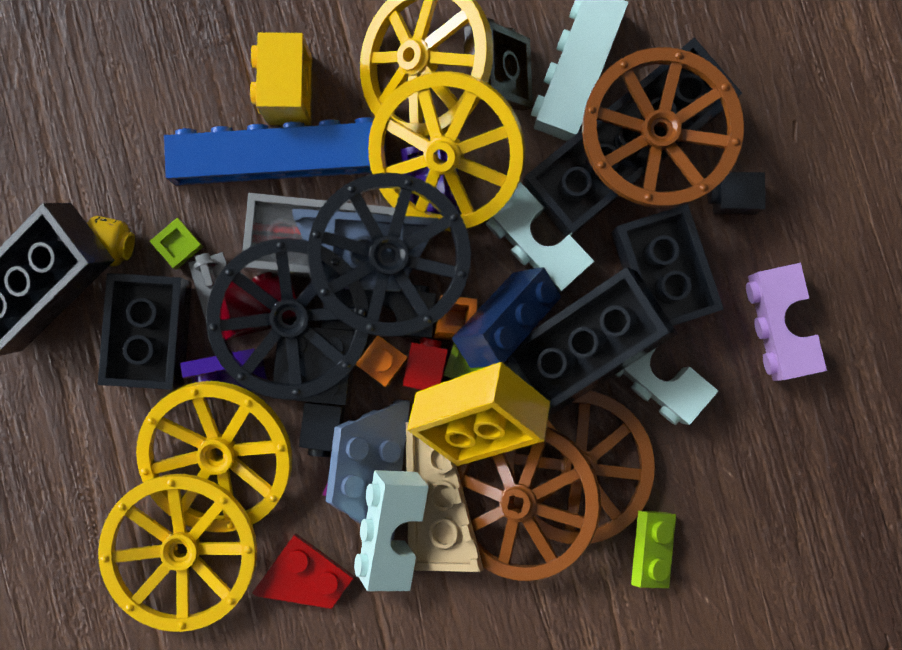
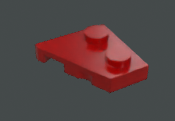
M296 533L252 593L257 597L332 609L353 580L354 575Z

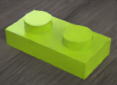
M638 511L631 585L640 588H669L676 514Z

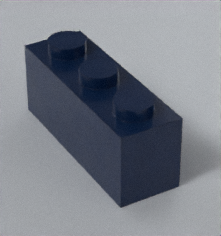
M544 267L513 272L452 337V340L470 368L488 367L499 362L504 363L557 303L561 295Z

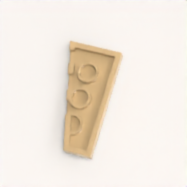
M406 422L407 472H417L429 486L423 521L408 522V546L416 556L414 570L483 571L484 568L457 466L407 431L409 422Z

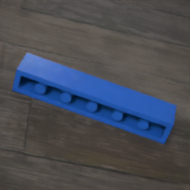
M374 118L355 119V123L340 124L339 120H322L318 126H305L302 122H287L283 124V128L270 129L265 124H252L247 126V130L233 131L232 127L217 126L211 128V132L197 133V130L189 128L177 129L175 134L164 135L166 179L174 185L372 173L368 144ZM385 141L384 151H385V160H386V164H387V158H386V141Z

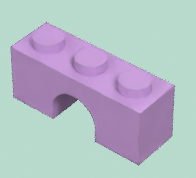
M801 263L749 275L746 292L750 303L755 304L758 316L754 321L755 330L758 338L763 339L766 353L763 354V364L767 374L772 375L773 381H779L827 371L819 336H795L788 330L785 324V313L788 307L794 302L809 299Z

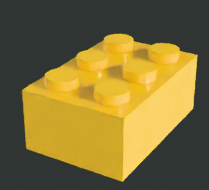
M499 362L416 392L407 431L456 466H460L543 442L550 401L509 367Z

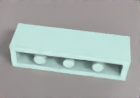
M574 1L569 15L570 18L575 19L571 31L564 29L556 48V50L562 52L558 64L550 63L544 79V83L549 84V88L545 97L538 95L531 112V116L537 117L534 129L565 141L570 140L578 133L582 124L586 102L601 75L628 1Z

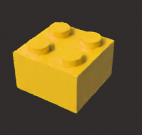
M257 32V45H252L251 47L252 67L257 68L256 82H251L250 85L251 103L256 104L258 114L263 116L268 125L302 122L305 125L311 126L312 55L303 33Z

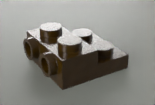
M487 18L493 39V64L488 84L496 89L513 109L519 111L533 109L530 38L517 33L514 28L503 27L496 24L495 20ZM470 25L464 27V54L475 55V41Z

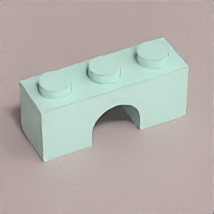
M519 182L515 192L505 206L492 216L486 225L499 239L503 236L506 237L514 246L511 249L512 254L524 266L529 262L534 269L544 267L560 293L588 268L594 260L570 235L554 246H543L533 239L530 232V224L542 213L544 207Z
M655 349L615 374L617 377L624 374L634 383L631 389L646 401L652 398L662 406L659 413L674 425L678 422L690 425L718 392L716 388L691 367L682 368L669 381L658 379L650 367V358Z
M374 470L373 482L367 486V518L362 520L360 526L361 554L356 555L354 563L355 574L360 578L367 591H410L416 556L405 540H391V536L394 530L405 522L423 521L429 486L417 472Z

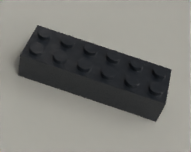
M695 37L681 48L701 56L712 63L725 75L737 96L739 97L742 94L739 88ZM661 64L640 81L654 110L659 109L670 65ZM681 68L671 111L675 114L711 91L712 88L696 74ZM629 91L607 108L608 110L645 120ZM717 100L681 124V129L702 130L724 111L721 101ZM597 120L598 140L604 156L640 136L638 132ZM654 126V132L657 136H665L666 130L664 128ZM582 130L524 177L522 183L544 207L543 211L565 237L568 235L572 237L620 197V195L607 187L592 168L585 152ZM675 141L679 147L686 143ZM644 147L615 164L612 168L626 181L635 185L645 176L650 148ZM662 150L660 163L669 157L665 150Z

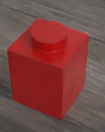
M421 337L420 344L411 343L402 386L424 390L442 383L448 354L447 349L441 348L442 341Z

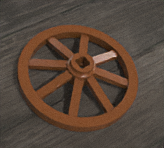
M670 47L640 50L625 56L609 67L593 87L586 102L582 119V138L585 152L598 177L607 187L621 197L636 204L656 208L688 204L705 196L717 187L736 163L744 136V119L741 104L734 88L725 75L701 56ZM648 65H670L659 109L654 110L633 70ZM681 68H684L702 78L712 90L675 114L671 111ZM622 77L645 120L600 107L604 95L619 78ZM717 100L721 101L727 120V135L681 129V124ZM597 120L638 132L640 136L604 156L598 140ZM654 126L664 128L666 130L665 136H657L654 132ZM675 141L725 149L715 169L704 179ZM647 146L650 148L643 188H640L622 178L612 166ZM662 150L667 152L690 182L691 187L673 192L655 191Z
M589 391L572 402L579 403L575 444L586 455L596 475L638 480L633 497L622 512H619L599 485L601 507L611 520L597 527L591 543H596L620 533L638 517V511L643 510L653 487L655 462L649 437L635 415L615 399ZM591 404L607 410L616 416L622 424L588 452L587 440ZM547 419L546 426L555 429L554 426ZM631 433L638 449L640 469L597 464V460ZM516 449L505 452L513 475L514 464L525 466L528 458L527 454L515 453ZM558 450L562 455L561 459L541 457L538 468L559 470L560 475L572 470V463ZM580 478L570 483L567 511L575 514L579 512L583 486ZM558 490L540 498L541 503ZM515 497L514 505L518 509H522L525 502L522 498ZM534 515L535 520L548 539L573 544L580 530H576V527L564 524V529L553 526L537 515Z
M546 426L544 441L532 444L519 483L515 480L505 453L492 456L505 490L467 475L473 462L457 466L462 488L464 486L500 502L499 507L471 520L474 532L504 516L508 518L499 558L486 550L476 539L483 568L489 572L507 579L519 581L548 578L573 564L590 545L600 519V487L595 471L586 455L564 434ZM547 442L560 450L575 468L535 488L531 484ZM579 478L581 479L585 493V516L541 504L540 498ZM515 497L523 498L525 503H523L522 509H518L514 505ZM534 515L574 526L581 530L568 550L558 557L535 520ZM520 522L525 526L546 563L538 565L511 563Z

